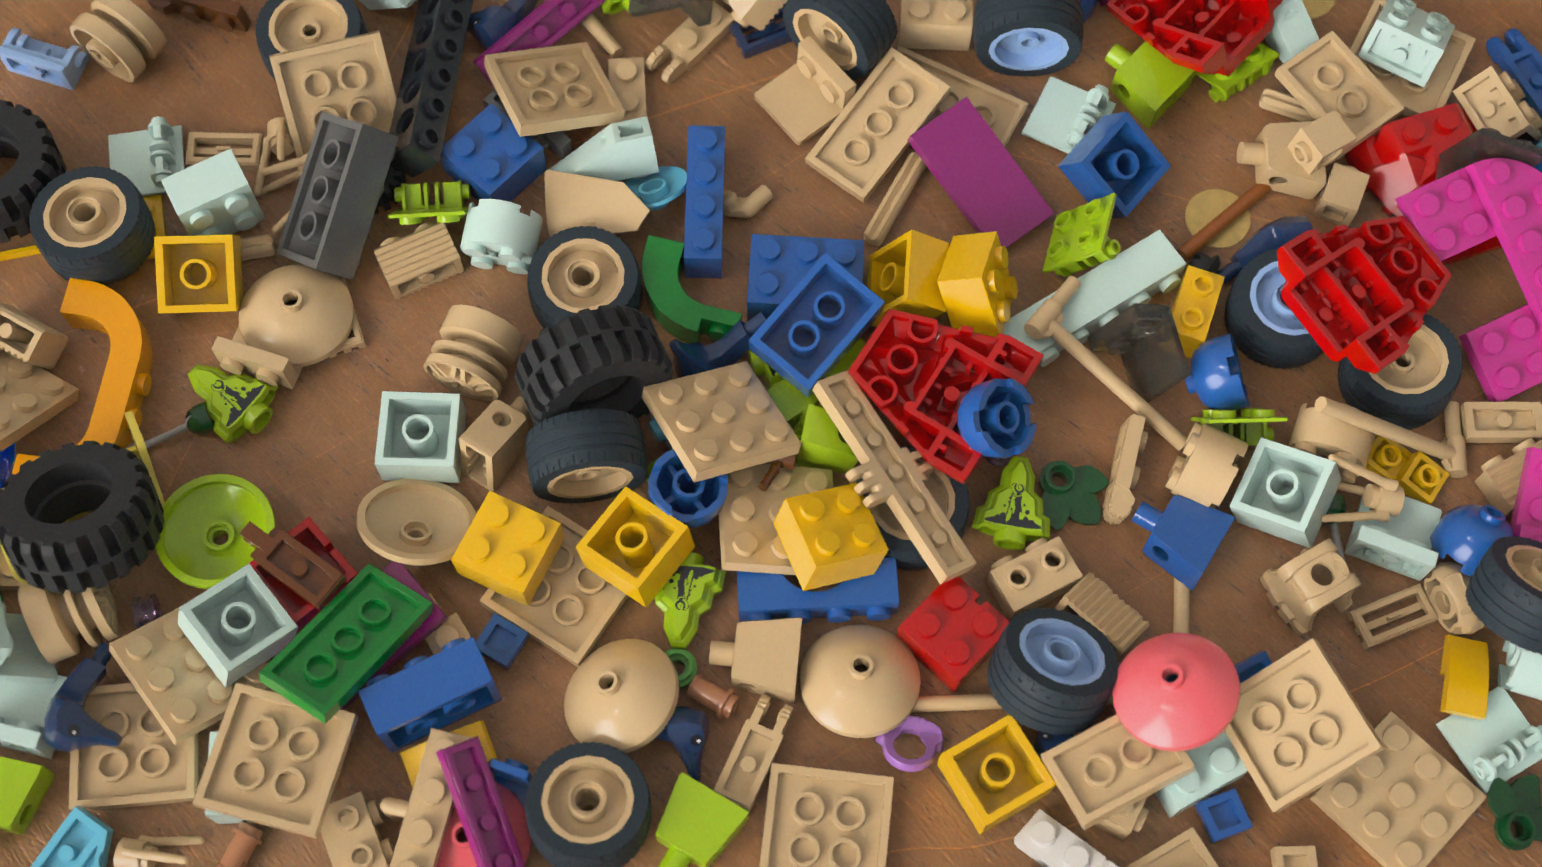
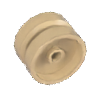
M93 0L91 2L93 14L88 12L81 13L69 26V31L79 46L95 62L119 79L134 82L146 69L144 58L155 59L166 47L167 40L156 23L130 0Z

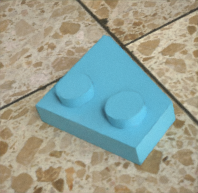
M75 806L31 867H107L113 829L84 807Z

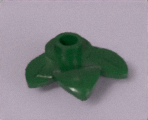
M1063 461L1050 462L1042 469L1039 483L1044 492L1041 498L1043 500V515L1050 519L1051 528L1059 531L1068 519L1081 525L1099 524L1101 521V508L1095 494L1105 489L1109 484L1108 479L1101 471L1089 465L1073 467ZM1055 476L1063 478L1065 485L1056 486L1053 484L1052 478Z
M1535 774L1523 776L1516 779L1511 785L1499 777L1495 778L1489 787L1488 805L1496 818L1494 832L1499 843L1509 850L1517 851L1526 849L1533 841H1542V807L1538 776ZM1511 823H1512V824L1515 826V828H1516V834H1515V836H1513V834H1512V832H1511V828H1510Z

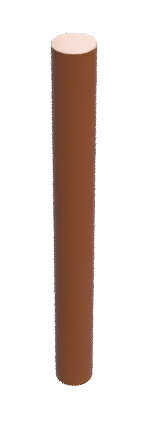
M1255 184L1176 251L1186 262L1270 192L1272 188L1266 184Z

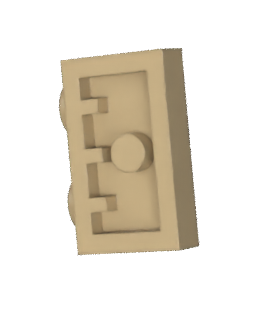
M808 36L798 43L797 63L756 91L754 98L797 145H802L834 122L855 95L856 84Z
M1491 65L1453 90L1456 98L1493 153L1525 132L1538 142L1542 138V132L1540 131L1542 119L1533 107L1531 108L1525 100L1521 101L1526 95L1517 81L1512 79L1507 71L1500 74Z

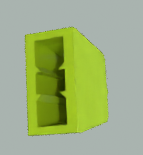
M1146 41L1133 54L1117 43L1105 58V61L1117 70L1111 85L1112 93L1148 129L1191 86L1196 71L1172 63Z
M808 404L794 428V433L801 442L799 453L796 455V465L832 469V472L846 474L854 468L859 460L826 410L822 407Z
M0 756V831L18 835L26 832L54 780L55 773L42 765Z
M681 772L656 832L657 841L669 848L658 867H687L690 862L699 867H710L749 821V812Z

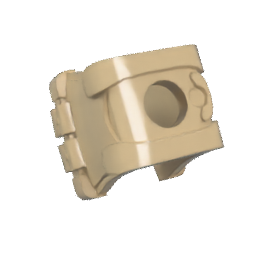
M1330 538L1316 546L1303 549L1300 553L1301 555L1278 569L1270 568L1260 577L1261 584L1268 591L1266 596L1273 607H1279L1278 615L1285 624L1290 623L1292 630L1298 636L1305 635L1312 630L1315 615L1327 605L1333 603L1340 613L1347 610L1353 602L1351 599L1352 594L1362 585L1355 573L1349 571L1343 558L1337 554L1338 549ZM1311 573L1313 574V576L1315 577V579L1317 580V582H1318L1319 584H1317V583L1313 580V578H1312V576H1311Z

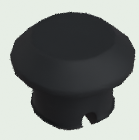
M1201 251L1194 255L1189 265L1216 274L1221 262L1219 255L1210 257Z

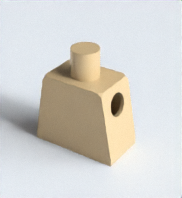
M1313 121L1270 123L1265 125L1255 139V143L1241 141L1238 145L1237 162L1239 164L1255 165L1257 184H1266L1273 191L1308 200H1313L1326 184L1325 166L1309 175L1305 168L1294 159L1292 151L1288 147L1300 128Z
M517 397L510 406L500 400H494L459 438L462 474L492 492H495L526 448V434L529 431L531 415L523 397Z
M789 618L739 622L736 626L735 643L711 640L709 664L732 667L731 686L737 689L760 695L765 694L774 699L794 703L802 619Z

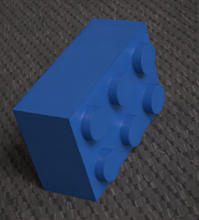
M752 234L747 294V321L761 311L769 317L824 253H827L862 282L864 240Z
M824 253L749 339V349L809 398L817 381L825 379L883 312L885 301L827 253Z
M473 637L467 640L465 638L452 640L443 646L442 652L429 658L427 656L414 658L405 664L404 670L391 676L389 674L376 676L366 683V688L358 691L377 736L391 753L428 736L431 728L441 730L503 700Z

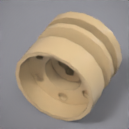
M453 305L449 309L439 330L443 340H436L432 345V354L426 358L423 365L424 370L433 380L460 395L481 401H494L502 391L501 384L508 377L505 366H511L514 363L524 341L522 334L505 319L489 311L469 305Z
M30 584L18 588L20 607L31 636L42 655L51 664L80 653V633L92 647L102 643V635L108 641L121 636L117 606L108 586L97 589L96 586L86 589V592L73 593L70 590H65L64 594L50 592L47 588L44 590Z

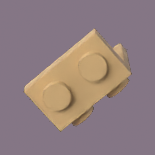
M239 326L232 340L217 336L211 349L220 362V367L237 375L244 373L272 386L280 385L293 389L303 368L293 367L290 359L248 346Z

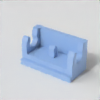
M16 27L9 31L2 46H0V59L8 71L74 91L90 60L86 52H80L81 47L72 45L69 49L32 39L26 34L20 36L22 29Z

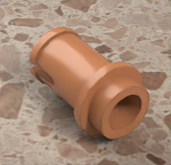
M700 674L696 675L692 680L686 693L687 698L693 699L715 711L716 717L719 719L723 716L730 719L737 710L741 700L739 696L735 695L736 691L734 689L726 690Z
M243 822L240 823L237 829L233 827L232 832L235 834L216 867H246L257 844L262 845L263 841L260 839L264 832Z

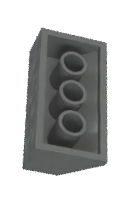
M321 112L276 254L314 269L353 280L355 271L361 262V253L367 234L372 228L373 216L378 200L384 191V182L390 163L396 154V145L399 137L356 121Z

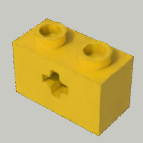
M1188 265L1179 284L1159 347L1160 349L1191 358L1195 349L1206 340L1225 278L1224 276Z

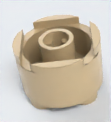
M1307 403L1300 407L1288 446L1328 459L1330 454H1335L1366 469L1376 434L1315 410V407L1307 408ZM1337 465L1342 479L1341 482L1354 484L1356 477H1359V475Z
M1195 422L1185 441L1186 446L1183 454L1186 456L1185 458L1177 456L1168 474L1169 478L1165 487L1171 489L1170 493L1174 495H1180L1206 507L1216 509V505L1219 506L1239 470L1236 461L1239 456H1245L1248 443L1207 423L1200 425Z

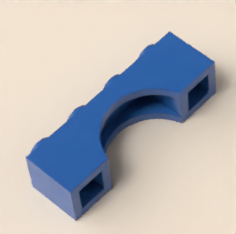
M688 126L684 240L685 278H722L726 154L725 126Z
M894 557L884 558L873 575L844 581L830 590L820 592L803 591L791 584L783 574L737 571L739 622L801 618L802 624H807L811 622L812 618H827L828 622L841 623L851 620V616H867L868 620L880 621L889 619L891 614H897L899 607L896 558Z

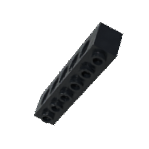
M419 0L389 132L399 137L396 145V154L390 165L412 178L440 162L473 0Z

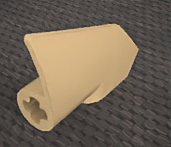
M553 170L545 171V205L550 238L555 233L557 234L565 229L579 226L601 228L620 237L623 236V233L638 231L650 213V210L624 182Z

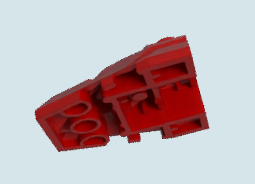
M1110 0L1106 6L1108 12L1172 63L1203 74L1215 75L1217 73L1230 76L1271 32L1274 25L1273 11L1281 4L1282 0Z
M1458 103L1389 122L1380 129L1378 134L1370 136L1344 154L1349 166H1353L1360 172L1370 175L1365 192L1371 190L1384 203L1382 210L1389 217L1392 215L1396 217L1403 216L1396 203V198L1475 162L1495 158L1494 153L1488 148L1469 116ZM1495 236L1441 262L1444 265L1502 248L1498 237Z
M1405 216L1365 221L1360 227L1348 229L1347 225H1339L1331 230V232L1319 233L1317 229L1307 230L1277 250L1279 272L1286 280L1281 291L1283 301L1330 360L1339 362L1348 358L1355 368L1372 374L1378 373L1406 353L1410 346L1408 344L1410 338L1421 328L1424 323L1422 320L1427 310L1434 306L1452 276Z
M889 309L849 368L848 373L929 465L964 485L974 470L980 466L985 456L971 449L961 437L958 427V409L961 400L973 386L996 378L1014 379L1027 388L1044 355L1009 335L998 333L997 337L973 332V327L961 325L960 329L939 325L937 319Z

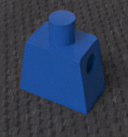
M1174 495L1164 512L1142 501L1132 522L1151 532L1142 550L1143 553L1193 591L1235 517L1217 509L1206 507L1183 496Z

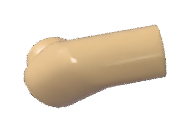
M763 184L747 198L737 197L736 193L730 190L724 191L723 214L727 217L751 218L769 203L774 196L769 188Z

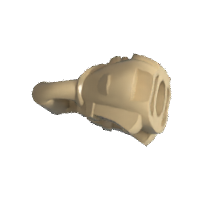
M1448 561L1440 562L1431 570V573L1425 576L1424 591L1439 617L1438 621L1450 634H1473L1485 625L1474 615L1466 601V589L1471 576L1460 572L1463 565Z

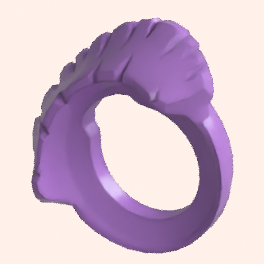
M909 715L895 729L877 736L875 740L877 744L883 747V754L886 760L895 768L907 772H917L926 769L932 764L936 754L944 749L942 730L936 724L927 721V719L919 718V716L913 717L912 715ZM902 734H914L920 737V740L926 747V752L918 759H905L896 753L893 744Z

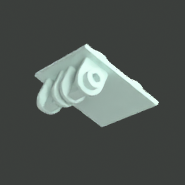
M1050 76L1022 134L1069 154L1102 116L1112 114L1116 103L1109 101V90L1103 85H1096L1095 88H1091L1087 92Z
M164 117L152 118L151 123L148 125V130L108 135L111 170H116L118 173L120 172L138 188L142 196L167 193L161 179L185 169L182 126H171Z
M1499 686L1488 692L1485 719L1477 720L1452 714L1436 724L1484 794L1489 791V787L1495 778L1499 777L1507 781L1542 759V725L1538 727L1531 726L1506 690L1499 688Z

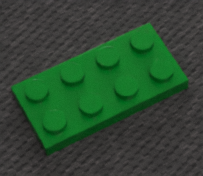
M369 563L259 672L260 682L324 724H327L433 613V603Z

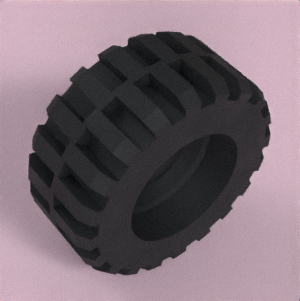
M0 100V157L14 158L17 161L13 168L0 178V244L10 242V237L20 235L22 238L31 233L29 215H31L30 210L35 202V198L38 197L39 192L49 182L67 172L63 157L45 122L38 115L32 114L30 109L19 104L14 107L12 102Z
M610 305L598 306V309L594 310L589 308L580 310L577 315L572 317L567 315L559 319L556 325L552 327L547 326L540 332V336L537 339H532L526 345L525 352L521 353L517 363L515 380L535 425L556 415L586 409L623 411L632 414V416L638 419L642 415L650 413L642 399L644 387L672 380L673 366L653 323L644 313L624 305H617L615 308Z
M84 441L82 445H75L72 442L63 444L61 449L52 452L48 449L40 453V457L36 460H28L23 463L17 474L12 473L4 483L5 489H0V542L15 572L21 579L27 580L28 584L44 590L47 588L50 592L63 594L65 590H70L73 593L86 592L87 588L93 586L100 589L108 586V582L117 577L121 580L129 575L130 569L133 566H140L148 558V550L153 551L160 539L159 534L163 531L165 519L163 517L164 510L148 469L144 462L137 458L136 454L108 442H104L103 445L96 441ZM96 509L81 519L63 523L79 513Z

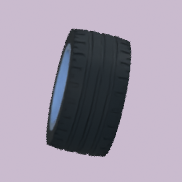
M977 0L974 12V45L977 58L990 70L1007 76L1036 77L1060 71L1079 57L1083 43V12L1080 0Z
M1279 248L1265 251L1254 257L1240 271L1228 293L1224 318L1227 332L1233 337L1237 348L1244 355H1247L1249 359L1270 368L1291 369L1311 362L1324 351L1282 299L1281 291L1286 280L1279 272L1277 250Z
M1032 608L1025 612L1022 611L1020 614L1018 613L1003 630L990 658L987 681L997 703L1009 716L1011 715L1013 719L1042 733L1056 735L1074 734L1075 732L1078 733L1081 730H1085L1086 727L1088 728L1101 714L1113 691L1118 676L1119 660L1108 638L1098 628L1085 621V619L1055 608Z

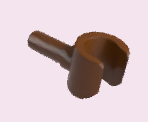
M797 454L772 461L770 469L759 483L758 488L766 491L777 474H779L781 468L793 471L797 461Z

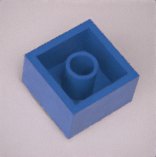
M492 103L443 145L440 157L444 171L455 181L469 184L470 194L478 201L479 199H497L511 202L547 170L543 147L530 136L520 137L511 119Z
M1125 111L1102 116L1058 167L1088 203L1115 192L1117 196L1111 217L1113 219L1127 217L1171 165L1131 115Z

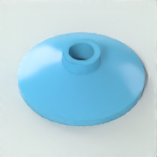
M675 166L658 167V173L649 174L640 179L629 178L624 183L648 209L660 210L685 191L687 180L685 170Z

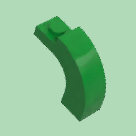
M648 235L642 257L644 292L653 316L667 332L685 343H700L702 334L717 341L739 320L742 321V313L701 304L691 299L684 292L679 283L684 268V243Z

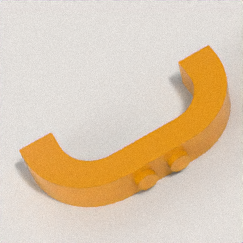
M70 278L60 313L72 328L94 330L108 335L111 345L88 430L77 445H82L84 441H96L100 445L108 442L126 449L131 444L132 435L124 413L132 410L140 428L142 422L140 408L143 397L147 396L151 389V341L143 323L120 294L97 282ZM17 453L12 473L17 474L23 463L28 460L34 461L40 456Z

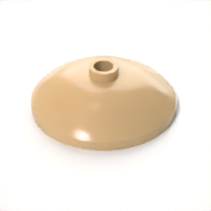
M304 264L283 266L263 275L249 288L239 310V327L246 344L290 359L293 367L309 366L331 356L344 344L354 322V305L345 284L334 274L320 271ZM298 300L294 305H286L289 301Z
M400 479L374 488L363 498L357 511V529L365 544L384 558L405 565L428 566L452 559L476 516V512L469 500L450 486L436 481Z
M847 625L829 631L809 648L801 665L800 691L806 708L825 728L847 737L870 738L883 735L895 729L911 714L920 692V671L911 650L894 634L871 625ZM857 665H864L868 668V670L865 672H858L854 669V667Z
M621 639L596 649L575 670L566 689L564 714L571 733L580 743L595 742L603 743L604 745L608 744L624 753H629L645 746L665 728L676 708L679 695V680L675 666L659 647L641 639ZM611 682H613V685L610 688L606 689L607 686Z

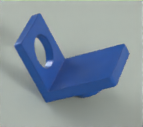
M491 758L489 767L495 775L494 781L514 792L525 808L526 794L532 779V774L528 771L529 767L509 758H506L505 762Z

